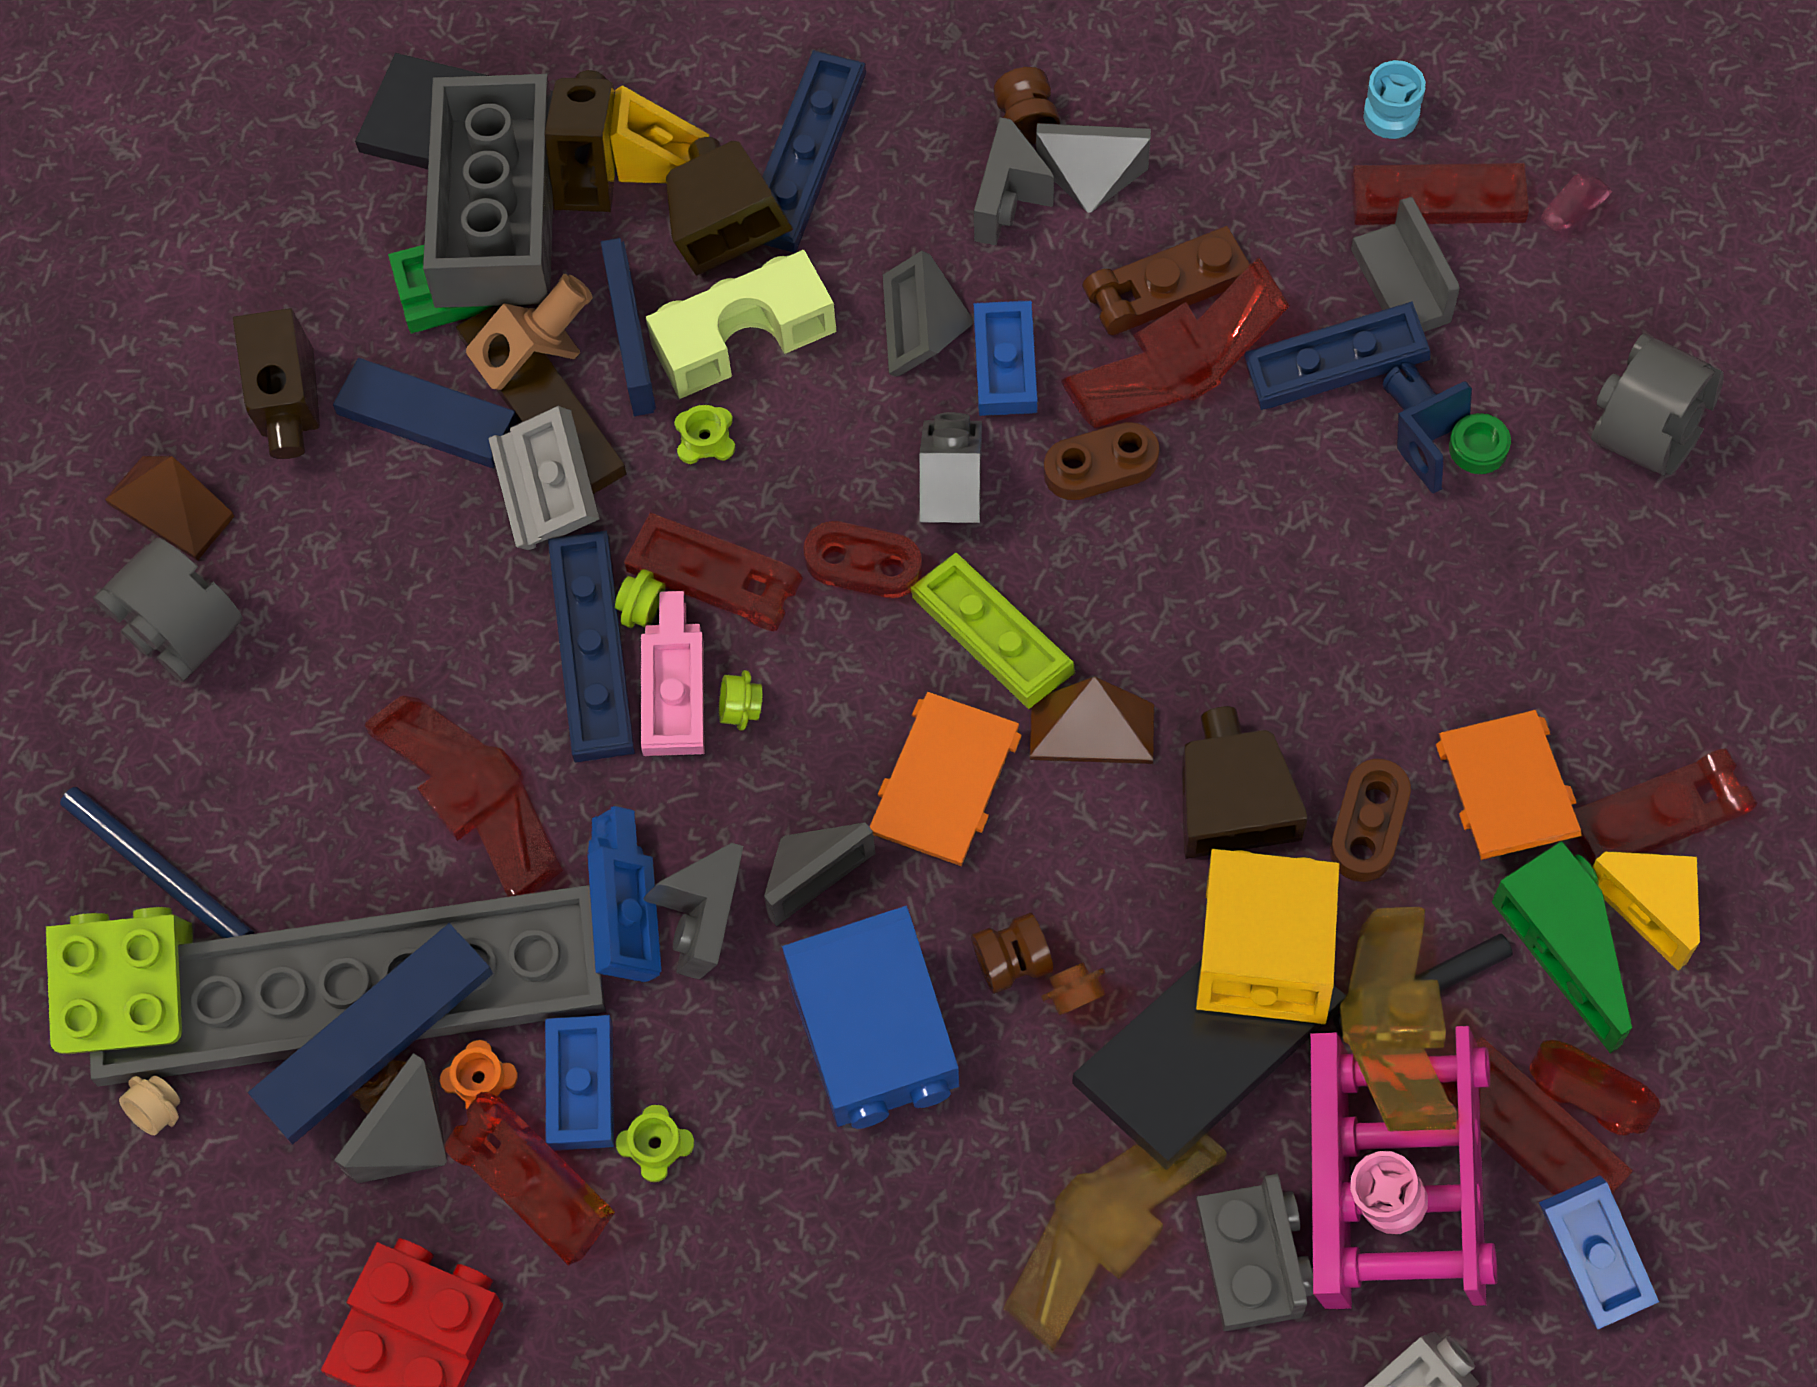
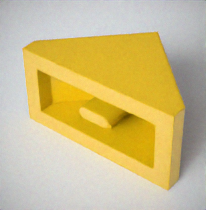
M622 85L615 90L610 132L619 182L667 183L666 176L670 170L690 161L688 155L690 145L699 138L709 137V134Z
M1604 852L1596 859L1592 867L1598 877V887L1602 890L1604 900L1679 971L1689 961L1700 943L1697 857Z

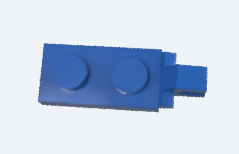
M613 806L610 810L592 818V839L589 841L587 854L595 970L597 974L647 982L660 976V972H662L656 904L646 902L643 899L655 886L653 857L644 855L642 847L637 846L635 811Z

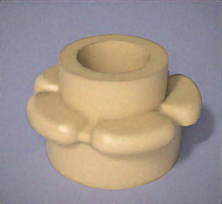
M137 1076L132 1077L129 1080L130 1089L119 1098L120 1105L127 1116L140 1129L150 1135H156L167 1124L173 1127L179 1118L176 1107L180 1104V1099L174 1089L158 1076H152L149 1080H142Z

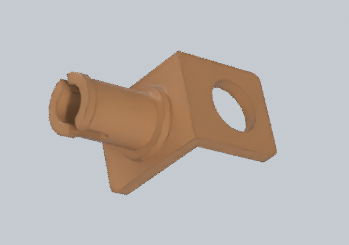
M563 274L558 284L537 309L503 303L467 346L466 354L489 386L496 390L503 389L534 351L575 359L580 354V350L564 329L580 310L592 300V294L579 279L572 275ZM503 334L509 342V357L502 366L495 368L489 360L488 349L491 341L497 335Z

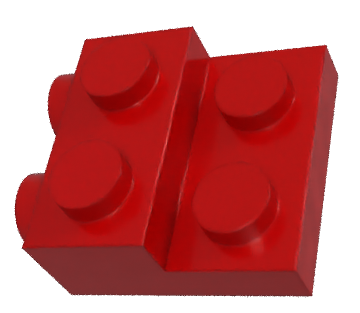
M399 1238L393 1249L377 1242L346 1302L351 1311L321 1371L326 1376L351 1387H464L503 1307V1303L496 1293L489 1291L493 1280L483 1273L462 1264H457L453 1274L431 1266L430 1263L434 1255L425 1248L405 1239Z

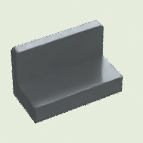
M1413 197L1400 200L1395 224L1353 238L1351 251L1381 309L1385 310L1413 301L1423 332L1451 323L1460 287Z

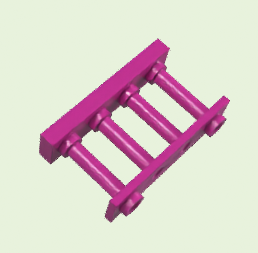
M1456 1026V1055L1357 1060L1355 1053L1348 1054L1337 1032L1311 1034L1313 1294L1325 1309H1352L1351 1288H1361L1362 1281L1463 1278L1464 1291L1473 1306L1487 1305L1486 1285L1497 1284V1257L1494 1243H1484L1479 1087H1490V1061L1487 1047H1478L1469 1026ZM1457 1082L1458 1119L1358 1123L1357 1117H1349L1348 1093H1357L1359 1086ZM1459 1146L1460 1184L1424 1185L1428 1195V1209L1426 1213L1461 1212L1463 1251L1360 1253L1359 1247H1351L1350 1222H1359L1363 1213L1356 1205L1350 1190L1349 1157H1358L1360 1150ZM1381 1203L1385 1206H1391V1204Z

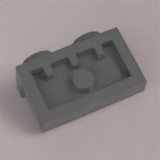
M1278 1174L1264 1176L1262 1185L1197 1196L1196 1207L1223 1331L1302 1318L1307 1306V1297L1315 1296L1313 1294V1272L1307 1255L1297 1257L1292 1232L1300 1230L1298 1207L1292 1191L1282 1192Z

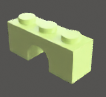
M805 250L790 256L775 257L757 270L735 279H723L705 292L684 301L669 302L659 308L657 312L646 316L651 345L679 399L732 377L728 349L725 342L733 333L740 329L756 327L770 332L778 341L784 354L836 332L834 303Z

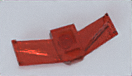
M1259 256L1198 319L1195 318L1185 302L1133 335L1143 353L1062 379L1061 383L1079 413L1094 428L1181 400L1194 401L1220 385L1222 377L1290 305Z
M405 695L394 700L365 723V727L372 738L382 742L431 777L417 787L419 794L457 841L474 828H477L507 897L534 893L563 871L522 783V771L503 749L486 746L419 698Z

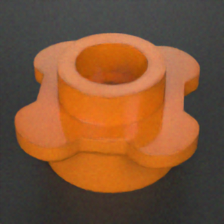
M476 1040L469 1043L466 1049L454 1058L451 1066L442 1071L440 1084L445 1092L456 1093L466 1102V1109L471 1115L483 1116L491 1111L492 1101L503 1090L511 1089L516 1085L518 1074L514 1065L499 1061L498 1057L492 1052L488 1042ZM483 1073L485 1075L484 1080L481 1083H475L473 1081L475 1074Z

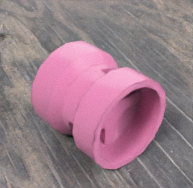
M1378 1151L1365 1156L1356 1165L1351 1175L1350 1190L1356 1205L1375 1229L1386 1234H1402L1414 1229L1423 1220L1428 1209V1195L1415 1168L1404 1156L1392 1151ZM1381 1203L1391 1204V1206H1385Z

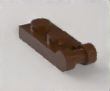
M1224 226L1113 271L1111 269L1098 270L1083 281L1082 287L1089 301L1099 305L1102 311L1099 318L1107 334L1117 335L1250 282L1253 269L1229 227ZM1131 291L1135 298L1134 301L1129 302L1122 300L1120 295Z

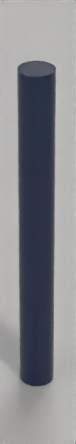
M72 787L63 795L60 805L222 939L254 934L251 928L81 789Z

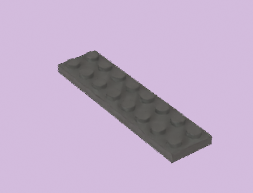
M590 885L178 945L182 1035L176 1043L169 1045L90 1052L91 1080L100 1087L127 1083L135 1076L140 1077L142 1080H147L152 1076L161 1078L288 1059L448 923L457 930L490 966L493 975L418 1039L541 1022L551 1018H568L606 1012L602 974H597L595 970Z

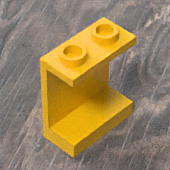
M1211 850L1206 887L1207 905L1196 1010L1326 1024L1334 984L1339 863L1318 861L1306 857L1290 858L1254 854L1242 850Z

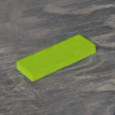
M954 553L910 587L914 600L1028 709L1075 674L1073 661L959 554Z

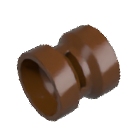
M1036 67L1016 68L1005 73L996 81L994 96L998 108L1005 113L1003 118L1011 119L1030 144H1036L1037 124L1060 125L1057 108L1053 102L1048 100L1051 96V88L1048 77L1043 70Z
M1031 912L1012 919L1008 928L999 931L987 928L971 934V941L978 964L993 994L1011 988L1015 979L1029 975L1037 978L1053 972L1054 967L1048 945L1039 923Z

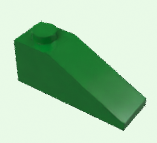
M1561 841L1502 879L1493 897L1492 904L1611 1054L1621 1047L1632 1029L1604 898L1602 890L1598 887V877L1589 862L1581 855H1573Z

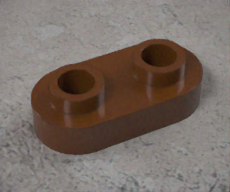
M1133 422L1121 423L1063 439L1051 446L1045 455V483L1049 490L1060 498L1080 500L1143 482L1157 468L1159 442L1149 428ZM1124 444H1134L1139 447V450L1128 453L1120 447ZM1076 459L1081 461L1083 465L1072 469L1065 466L1064 463L1068 460Z
M1385 759L1364 761L1352 771L1349 777L1330 845V857L1332 862L1339 863V873L1350 880L1358 882L1375 880L1381 877L1391 865L1411 794V784L1407 774L1399 765ZM1373 789L1380 790L1386 794L1388 800L1382 804L1373 803L1367 798L1366 792ZM1355 845H1365L1371 850L1373 856L1366 860L1358 859L1353 856L1350 848Z

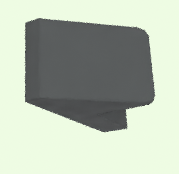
M1001 117L974 208V241L997 245L1002 225L1012 226L1017 200L1050 207L1054 204V176L1051 170L1011 119Z
M730 843L660 881L644 896L643 899L646 902L686 913L680 918L673 939V950L680 952L676 970L677 974L701 979L718 965L744 846Z

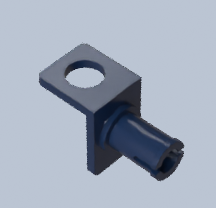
M1410 362L1402 363V369L1407 374L1406 378L1396 366L1386 375L1383 381L1384 390L1403 409L1402 412L1398 413L1397 449L1432 493H1436L1442 490L1443 455L1432 440L1451 432L1460 419L1470 415L1472 388L1464 381L1436 394L1419 374L1416 366ZM1418 447H1420L1423 451L1428 466L1422 460L1418 451Z

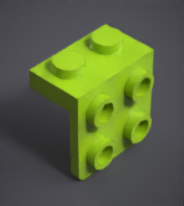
M152 907L134 910L133 918L109 920V914L89 913L71 916L70 924L46 926L51 1047L61 1054H75L176 1043L182 1035L178 945L193 943L192 923L172 914V908Z

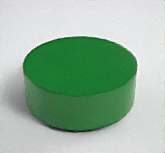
M1483 413L1467 415L1460 419L1452 430L1449 441L1451 458L1460 468L1474 474L1493 472L1500 468L1507 458L1511 445L1509 430L1502 421L1492 415Z

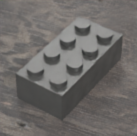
M547 74L433 78L423 270L435 308L501 306L503 303L511 305L541 304L550 293L553 194L545 141V128L552 96Z

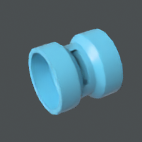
M1393 60L1382 63L1370 75L1368 97L1365 101L1363 118L1366 126L1374 134L1383 138L1396 139L1405 137L1415 129L1419 121L1426 84L1422 72L1416 66L1406 61Z

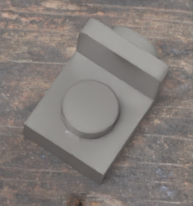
M1433 1331L1420 1337L1364 1387H1477L1479 1383L1470 1373L1475 1368V1365L1463 1347L1450 1336H1446L1442 1340Z

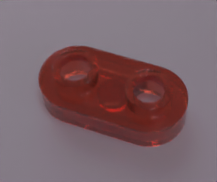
M829 521L813 528L804 541L803 549L806 568L814 579L823 584L886 598H898L909 594L911 587L922 577V558L919 548L911 539L900 534L845 522ZM833 552H838L845 556L844 560L837 564L828 563L824 559ZM889 565H897L903 569L899 575L894 577L886 576L882 573V570Z
M1557 1040L1543 1041L1529 1065V1071L1536 1080V1087L1542 1094L1556 1102H1570L1595 1116L1601 1126L1618 1135L1626 1136L1630 1133H1645L1648 1131L1661 1107L1659 1099L1647 1086L1565 1042Z

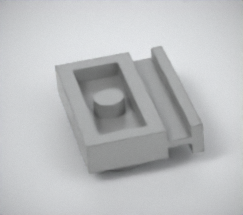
M557 406L510 428L511 432L501 437L494 435L489 438L516 547L525 550L534 549L537 543L561 537L599 520L571 410Z

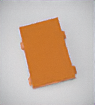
M927 691L924 699H918L912 713V717L916 719L891 778H884L878 792V796L882 799L870 824V828L875 836L962 867L976 831L982 833L989 815L984 813L1005 764L1009 751L1016 752L1022 735L1017 732L1019 728V723Z
M1536 710L1439 733L1440 741L1436 744L1440 760L1447 759L1464 808L1459 813L1464 830L1471 829L1481 860L1582 836L1581 828L1572 804H1576V799L1571 786L1564 785L1546 738V735L1550 734V730L1545 718L1539 717Z

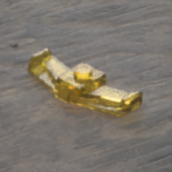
M1422 907L1379 908L1371 914L1360 929L1348 995L1340 1005L1343 1041L1350 1045L1389 1132L1456 1129V1110L1453 1104L1449 1102L1424 1049L1444 1047L1446 1029L1438 980H1415L1426 912Z
M1205 1134L1168 1170H1165L1136 1143L1093 1173L1078 1174L1054 1200L1055 1211L1003 1310L1053 1354L1099 1263L1119 1279L1162 1231L1163 1224L1148 1211L1213 1167L1223 1163L1226 1160V1151Z

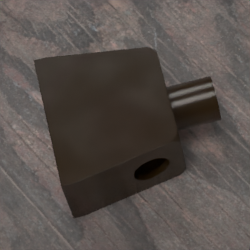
M585 70L578 73L575 78H560L555 81L545 128V141L555 210L611 212L616 165L611 146L610 132L615 95L613 83L597 71ZM590 144L588 164L585 165L578 162L575 158V152L579 147Z
M713 137L699 138L688 149L690 161L670 170L666 176L671 236L674 244L696 276L793 230L789 219L739 141H730L721 146L720 142Z
M292 308L234 316L233 325L246 411L260 434L268 437L269 455L276 459L299 457L305 453L303 431L320 428L314 348Z
M1222 706L1204 712L1201 715V722L1205 739L1185 744L1183 753L1182 795L1185 859L1211 855L1212 849L1237 851L1302 841L1308 819L1306 809L1274 734L1268 730L1242 733L1237 709L1234 707Z

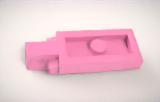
M684 591L659 592V625H646L645 634H641V749L643 756L705 754L704 640L700 624H687Z

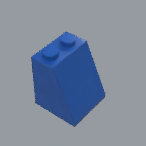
M907 905L782 946L790 988L837 1127L851 1123L855 1129L873 1126L885 1120L889 1116L888 1110L911 1102H913L915 1108L933 1106L946 1100L951 1095V1089L960 1087L957 1061Z

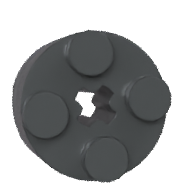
M1644 333L1635 342L1628 357V367L1622 377L1613 373L1600 391L1597 406L1604 409L1605 412L1598 420L1591 440L1652 472H1657L1665 476V473L1671 475L1681 466L1700 438L1704 428L1698 426L1705 408L1711 411L1714 410L1722 389L1724 372L1693 355Z
M156 537L149 545H145L93 599L115 621L120 623L124 619L127 622L120 632L135 648L146 656L153 649L158 650L161 654L157 657V660L179 681L184 682L232 634L235 627L243 620V617L230 598L214 582L208 585L195 572L198 568L197 565L174 546Z

